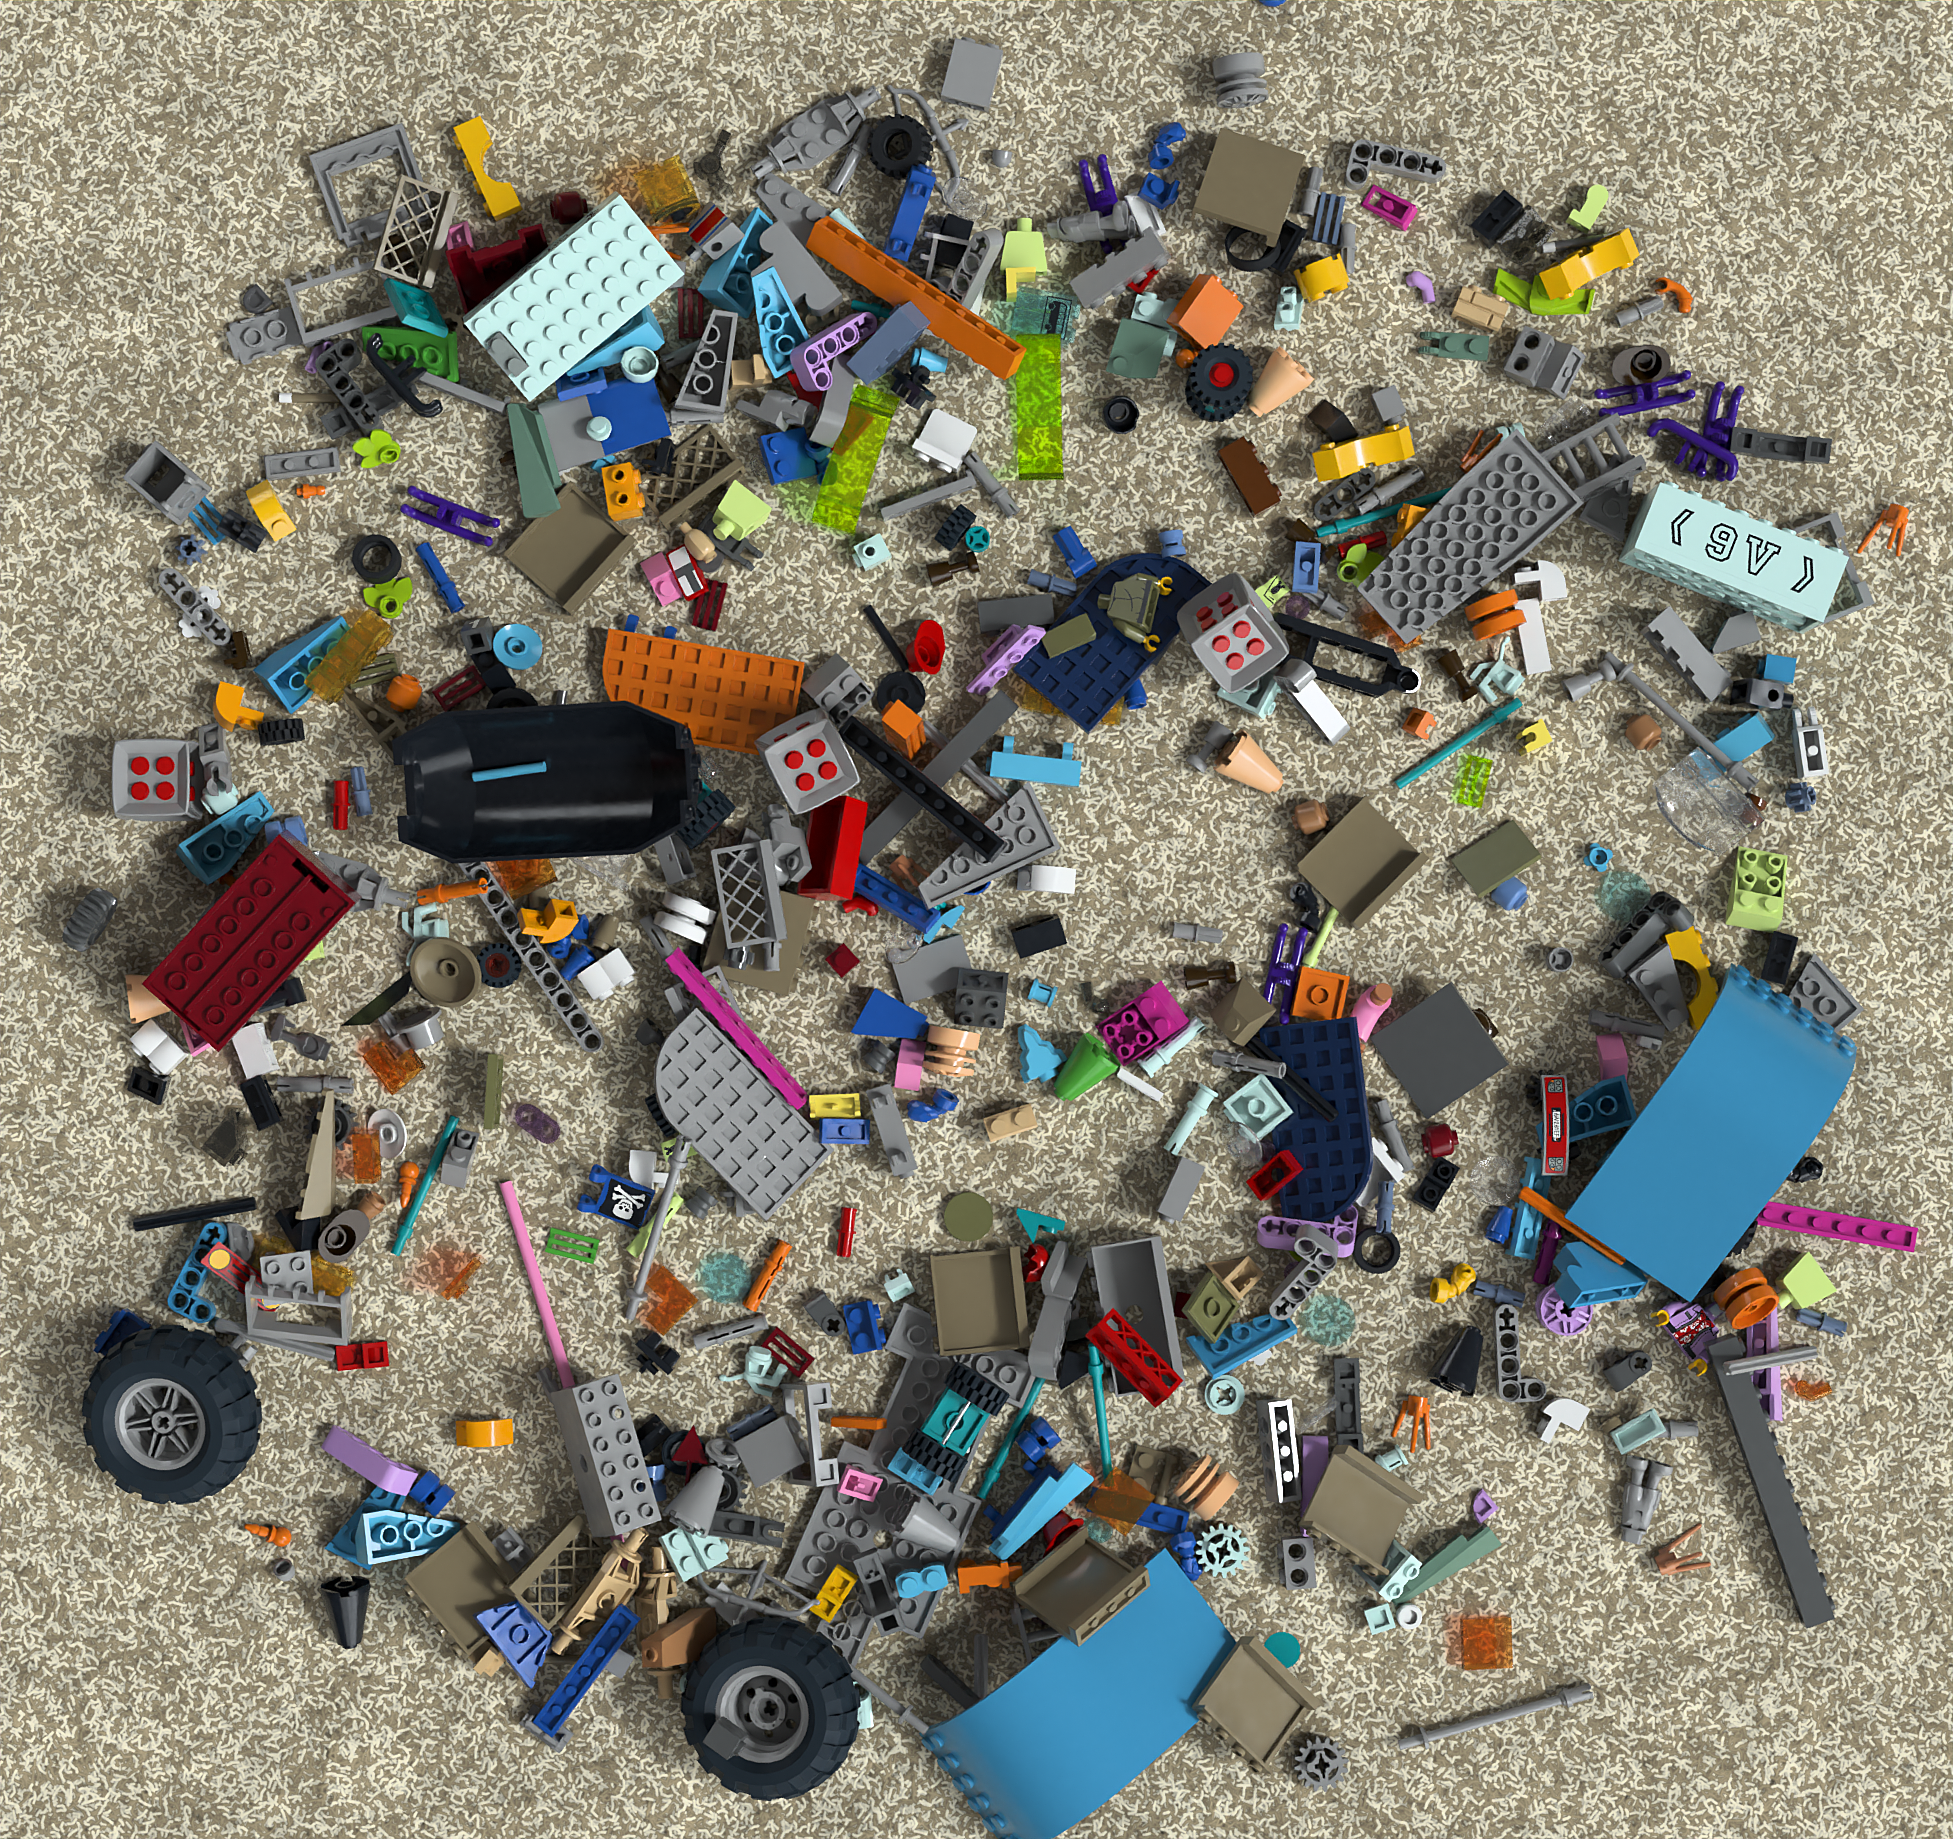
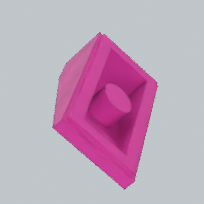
M1374 184L1361 204L1364 208L1403 231L1407 230L1418 211L1416 205ZM1377 192L1382 196L1377 205L1373 206L1369 204V201L1374 193Z

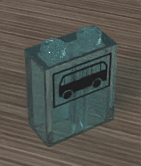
M1019 286L1010 338L1068 349L1069 343L1074 344L1076 329L1072 328L1073 319H1079L1081 305L1076 304L1077 296Z

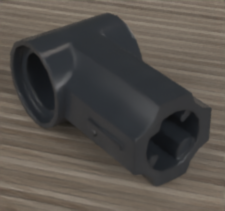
M300 977L285 981L258 1010L259 1014L307 1001Z

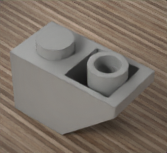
M455 1128L442 1163L441 1183L465 1189L471 1173L480 1133Z

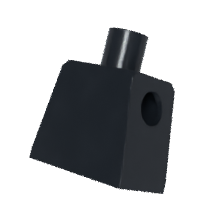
M1746 678L1733 681L1730 706L1772 712L1780 710L1781 707L1790 709L1794 697L1793 694L1784 693L1785 687L1782 684Z

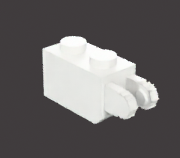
M1814 706L1808 707L1807 717L1809 726L1807 727L1802 726L1800 710L1797 708L1792 711L1794 729L1791 730L1798 779L1829 774L1823 728L1821 725H1818Z

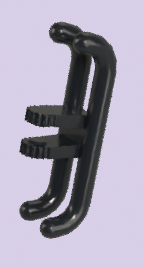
M379 333L373 334L367 341L366 354L374 368L416 414L425 418L439 415L443 411L440 400L435 399L429 404H424L409 389L427 370L422 366L407 378L401 380L399 377L414 364L416 358L410 355L392 370L378 355V350L384 343L382 336Z

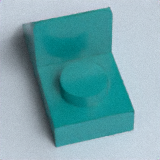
M1018 1207L1016 1210V1214L1033 1244L1039 1225H1043V1231L1057 1234L1058 1230H1064L1065 1220Z

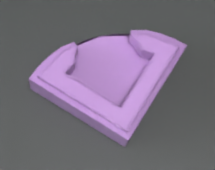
M1482 1488L1475 1496L1476 1498L1473 1502V1513L1479 1524L1498 1509Z

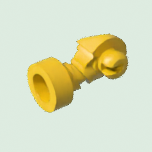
M1465 1263L1457 1265L1453 1269L1450 1284L1444 1278H1433L1429 1290L1431 1302L1443 1304L1448 1298H1453L1455 1295L1459 1296L1475 1281L1476 1274L1474 1269Z

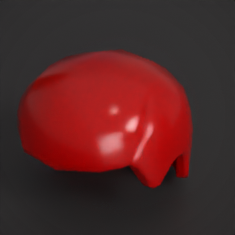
M1034 1243L1028 1246V1252L1024 1254L1029 1259V1263L1022 1267L1025 1283L1041 1281V1277L1050 1259V1255L1044 1246Z

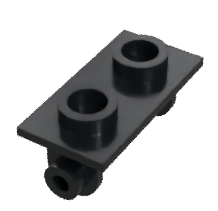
M657 1414L636 1431L643 1458L672 1434L671 1430Z

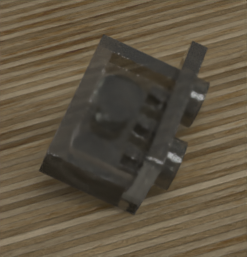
M1526 205L1493 241L1511 262L1523 265L1532 258L1533 253L1541 245L1549 240L1555 229L1545 224L1532 206Z

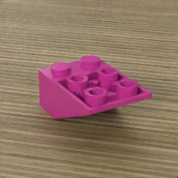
M1159 981L1096 1025V1028L1121 1064L1126 1066L1189 1022V1019L1163 982Z

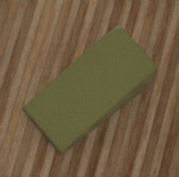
M1084 613L1046 632L1041 641L1051 659L1095 640L1096 632L1088 615Z

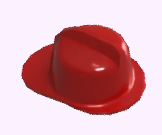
M923 621L917 630L915 639L907 646L906 658L909 663L908 670L910 672H926L930 675H935L940 671L946 646L943 629L936 621Z
M1063 1510L1059 1511L1049 1520L1042 1530L1044 1540L1048 1545L1043 1558L1054 1547L1059 1546L1072 1532L1077 1531L1083 1526L1084 1520L1082 1518L1074 1519Z

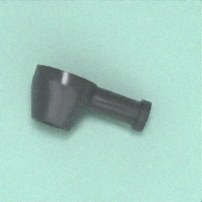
M646 1018L640 1024L635 1037L644 1046L656 1042L661 1047L665 1040L662 1031L658 1028L656 1032L651 1027V1025L656 1024L651 1019Z

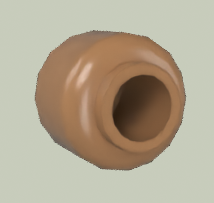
M1635 714L1626 722L1628 727L1624 735L1637 750L1645 749L1649 751L1661 741L1662 729L1650 715L1638 716V714Z
M1316 799L1297 805L1294 809L1295 815L1291 817L1295 829H1300L1305 835H1311L1324 830L1327 827V822L1330 821L1324 802L1320 803Z

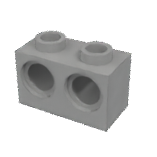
M1524 326L1523 331L1518 332L1514 340L1515 347L1512 353L1506 356L1503 368L1507 377L1534 388L1555 346V342L1551 335ZM1531 341H1538V345L1535 348H1527ZM1519 364H1528L1526 369L1522 371L1516 370Z
M1304 1536L1281 1537V1543L1277 1544L1278 1559H1283V1569H1279L1280 1584H1285L1286 1590L1317 1588L1313 1538ZM1292 1544L1301 1545L1302 1551L1298 1556L1289 1555L1288 1550ZM1293 1570H1303L1304 1576L1300 1581L1291 1580L1290 1575Z

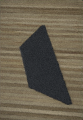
M410 971L341 1026L370 1025L408 994L412 983Z

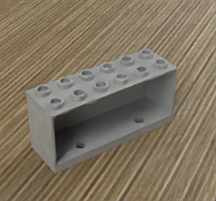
M1156 1234L1091 1245L1090 1251L1086 1252L1088 1267L1094 1268L1095 1276H1091L1090 1280L1093 1293L1098 1292L1099 1301H1094L1097 1318H1103L1114 1308L1126 1320L1125 1311L1129 1306L1137 1305L1143 1310L1142 1320L1135 1324L1128 1321L1127 1323L1182 1378L1183 1382L1178 1387L1186 1386L1161 1236ZM1110 1318L1106 1323L1114 1331H1118V1325ZM1126 1338L1127 1345L1131 1349H1136L1135 1342L1130 1338ZM1103 1355L1105 1366L1111 1369V1375H1107L1110 1392H1114L1116 1397L1140 1394L1129 1380ZM1144 1356L1146 1365L1154 1368L1153 1361L1149 1357ZM1161 1375L1162 1381L1170 1387L1173 1382L1166 1375Z
M619 1374L594 1378L550 1392L592 1537L616 1536L662 1520ZM616 1409H619L622 1413L619 1419L615 1416ZM639 1482L643 1484V1490L641 1492H639L636 1488Z

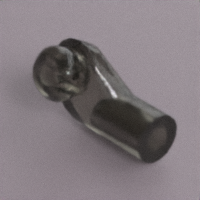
M1092 982L1080 984L1085 1007L1096 1014H1102L1109 1010V1001L1094 995Z

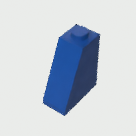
M875 988L851 1032L856 1035L916 1039L918 1035L923 1037L929 1023L926 1022L927 1016Z

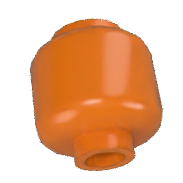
M404 673L401 676H395L386 693V698L391 703L390 707L399 712H404L405 709H414L423 690L419 685L420 681Z

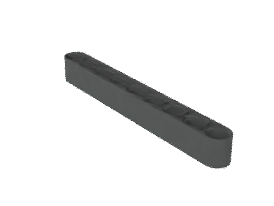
M1000 690L921 772L942 788L961 769L962 765L1014 714L1019 706L1004 691ZM902 791L863 831L859 860L865 866L871 862L870 860L875 855H878L923 807L906 792Z

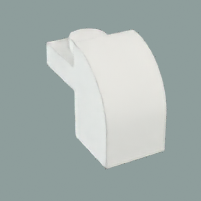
M1538 560L1535 563V571H1532V567L1519 568L1517 573L1511 576L1512 586L1537 583L1539 603L1567 598L1564 575L1551 562Z
M1042 865L1022 866L1018 868L1017 890L1074 894L1076 869Z
M630 1150L629 1173L633 1182L653 1190L654 1182L658 1183L659 1188L665 1187L669 1173L655 1172L657 1152ZM680 1174L678 1176L676 1184H679Z
M1557 1397L1549 1400L1540 1409V1411L1548 1414L1547 1419L1542 1418L1536 1429L1539 1432L1537 1437L1549 1444L1560 1422L1579 1431L1590 1409L1566 1397Z

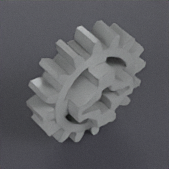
M1316 1735L1315 1742L1313 1743L1306 1739L1307 1746L1299 1745L1298 1747L1302 1752L1301 1755H1294V1758L1299 1761V1763L1294 1765V1769L1301 1770L1297 1774L1298 1779L1305 1778L1304 1786L1308 1787L1310 1784H1313L1314 1791H1317L1319 1786H1322L1324 1792H1327V1785L1330 1784L1334 1789L1337 1788L1335 1781L1343 1782L1344 1779L1341 1773H1348V1769L1343 1764L1348 1763L1349 1760L1347 1757H1341L1346 1751L1344 1748L1337 1749L1339 1745L1337 1740L1330 1744L1328 1736H1325L1324 1741H1320V1738ZM1324 1748L1330 1749L1336 1756L1327 1755ZM1314 1749V1754L1312 1755V1757L1310 1759H1306L1309 1752H1311ZM1319 1754L1325 1762H1328L1323 1766V1774L1318 1765H1315L1319 1763ZM1337 1768L1335 1773L1328 1778V1774L1331 1772V1770ZM1306 1771L1316 1773L1319 1780L1309 1776Z

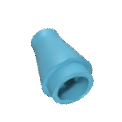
M923 347L920 349L914 348L910 367L924 365L930 371L945 373L948 358L935 354Z

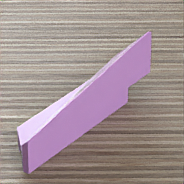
M1777 1307L1763 1320L1747 1327V1357L1779 1352ZM1780 1366L1753 1371L1754 1375L1751 1376L1753 1385L1757 1384L1762 1395V1399L1759 1400L1761 1408L1766 1409L1770 1421H1783Z

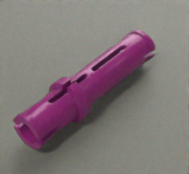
M1550 1218L1548 1219L1546 1229L1542 1232V1235H1544L1543 1243L1532 1280L1543 1285H1548L1557 1245L1563 1236L1561 1235L1562 1226Z

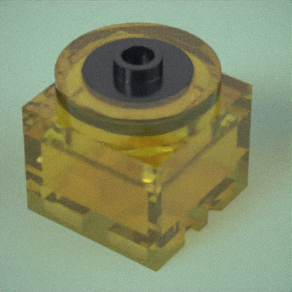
M678 154L664 160V166L660 167L658 163L653 165L654 169L651 172L650 169L646 168L633 174L652 220L658 227L680 222L696 212L701 206Z

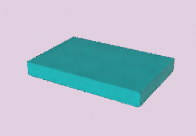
M391 278L385 280L383 286L402 323L443 338L447 336L449 330L429 292Z

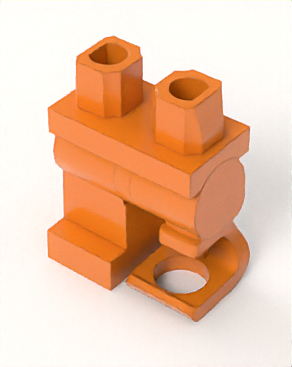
M965 1557L957 1564L960 1594L970 1593L969 1586L986 1584L989 1587L1002 1585V1588H1010V1582H1015L1017 1578L1023 1576L1021 1562L1008 1563L1007 1559L1003 1561L999 1559V1562L996 1560H986L982 1564H976L973 1559Z

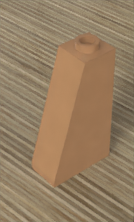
M715 1607L691 1608L641 1641L642 1667H668L691 1663L693 1660L698 1661L703 1647L717 1635Z

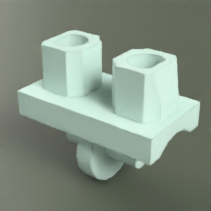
M1294 286L1282 287L1280 294H1278L1274 320L1275 330L1285 328L1287 331H1292L1300 328L1304 300L1302 294H1297L1296 287Z

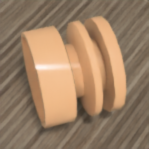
M930 1025L927 1042L937 1045V1051H925V1055L934 1056L935 1062L923 1061L922 1067L942 1075L954 1077L973 1076L974 1070L963 1068L964 1062L976 1063L975 1059L966 1056V1051L978 1050L981 1034Z
M1208 1453L1187 1468L1173 1491L1177 1497L1181 1496L1186 1490L1188 1491L1182 1500L1185 1504L1194 1498L1198 1499L1193 1507V1511L1204 1521L1209 1520L1226 1503L1240 1483L1228 1471L1218 1477L1215 1476L1220 1464L1216 1461L1207 1468L1212 1460Z

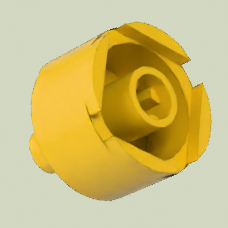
M1340 253L1334 256V261L1332 256L1305 266L1302 269L1303 273H1300L1299 269L1293 271L1303 300L1308 299V302L1311 303L1325 296L1324 292L1331 290V293L1334 294L1348 288L1347 283L1350 280Z

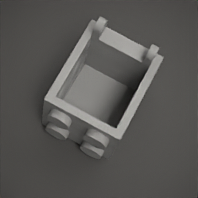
M156 440L143 449L142 456L137 462H133L127 467L126 474L123 476L126 482L179 526L189 516L188 514L195 509V506L200 504L201 499L204 496L206 497L212 490L205 481ZM163 464H166L170 470L153 487L148 481Z

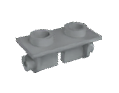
M533 1704L519 1724L560 1753L574 1733L562 1725L556 1735L550 1737L533 1723L542 1710Z

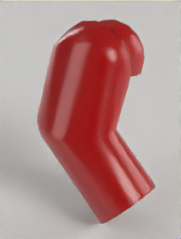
M861 894L852 897V900L841 902L846 914L858 908L866 911L868 916H875L879 912L878 905Z

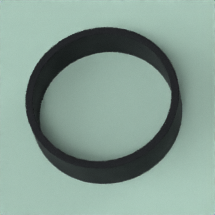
M1238 226L1233 227L1225 239L1227 259L1233 267L1245 272H1256L1268 268L1277 260L1281 250L1279 237L1276 246L1262 258L1243 260L1235 257L1230 252L1232 243L1240 235L1253 231Z

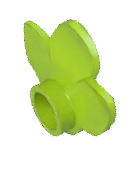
M381 429L371 430L370 437H362L352 445L356 453L364 456L360 463L362 468H372L382 463H393L398 460L401 452L399 444L392 440L391 435L387 431Z
M1365 543L1356 544L1348 550L1346 558L1338 563L1337 575L1342 581L1353 582L1358 588L1385 558L1378 553H1367ZM1347 566L1354 568L1351 573H1346L1344 569Z
M409 577L403 578L398 582L393 578L384 584H375V588L363 589L364 599L369 606L377 608L382 616L394 619L402 613L403 604L411 598L413 586ZM389 602L395 603L393 611H388L386 608Z

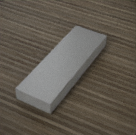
M338 447L263 456L266 479L268 481L341 472Z

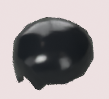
M1116 395L1106 401L1102 409V420L1106 428L1115 434H1127L1136 428L1139 410L1132 399L1127 396ZM1124 415L1122 418L1116 419V417Z

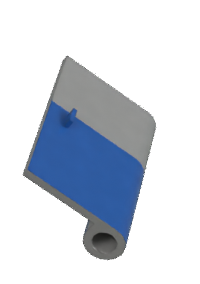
M624 376L607 382L608 388L599 394H586L561 402L559 398L537 404L538 409L534 411L539 412L543 416L558 472L672 436L654 377L645 383H634ZM599 416L607 418L612 426L609 437L603 441L592 439L586 429L588 422Z

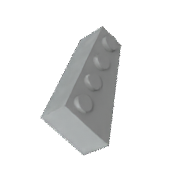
M1149 226L1143 231L1144 237L1132 238L1125 243V250L1122 252L1117 250L1110 253L1103 259V265L1094 264L1069 282L1084 308L1095 310L1105 304L1104 299L1110 295H1113V297L1120 295L1126 290V285L1134 282V284L1139 283L1147 277L1146 273L1155 268L1157 271L1168 264L1167 260L1172 256L1157 231Z
M713 309L673 408L719 415L724 414L738 313Z
M1670 606L1662 610L1640 630V633L1707 704L1712 702L1733 682L1730 679V672L1715 661L1713 654L1700 643L1694 633L1689 630Z

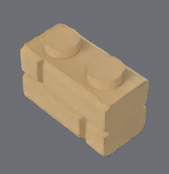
M1463 286L1450 317L1496 335L1501 327L1509 304L1505 303V298L1500 295L1491 294L1490 297L1483 294L1482 289L1477 286Z
M1030 1103L983 1118L990 1142L1038 1127Z

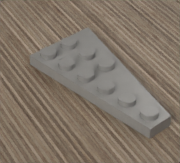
M1029 781L984 823L1008 843L1005 849L991 863L964 842L916 887L927 910L1061 849Z
M1812 953L1788 994L1792 1004L1798 1008H1806L1813 1014V1018L1819 1022L1824 1021L1834 1028L1835 1033H1838L1864 1010L1815 953Z

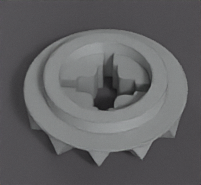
M715 1438L707 1442L705 1456L709 1458L710 1463H716L718 1467L724 1466L726 1469L730 1467L737 1468L742 1463L733 1444L735 1442L724 1438Z

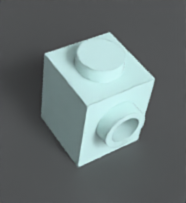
M880 533L855 545V553L852 554L857 567L863 566L865 572L892 558Z

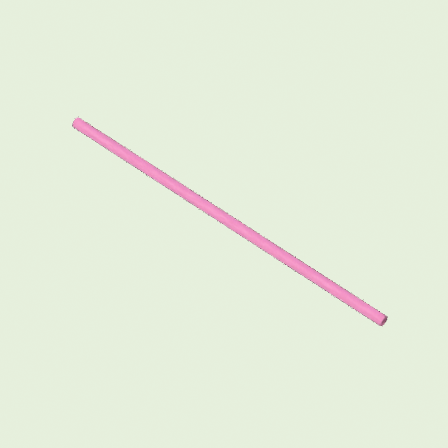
M508 1181L499 1184L562 1386L566 1388L575 1385L512 1182ZM622 1534L610 1536L611 1542L615 1539L625 1542ZM623 1557L620 1566L627 1571L629 1561Z

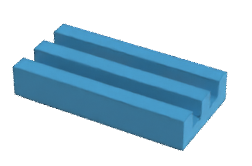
M204 496L201 500L221 522L223 516ZM197 504L195 506L196 510L219 536L215 538L192 511L188 515L208 539L216 545L226 536L216 530L218 527L216 523Z

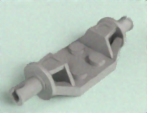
M872 85L856 97L847 90L844 92L845 95L823 100L783 126L773 141L765 145L768 156L750 166L758 180L761 179V177L775 168L780 169L783 174L787 173V171L810 170L848 145L854 138L861 122L866 120L863 109L882 98L880 93L876 91V87ZM856 113L857 116L846 126L845 122ZM795 155H796L797 158H798V159H796V160H793V161H790V162H787V163H784V164H783V162H782V161H785V160H787V159H789V158H791V157H793V156H795Z
M321 851L314 852L362 896L350 910L351 912H361L370 909L380 911L384 903L406 909L408 902L398 900V898L409 900L410 893L390 889L388 886L389 879L380 876L368 864ZM367 879L372 880V881H374V882H376V883H378V884H380V885H377V884H375V883H373V882H370V881H368ZM362 899H370V900H375V901H366V900H362Z

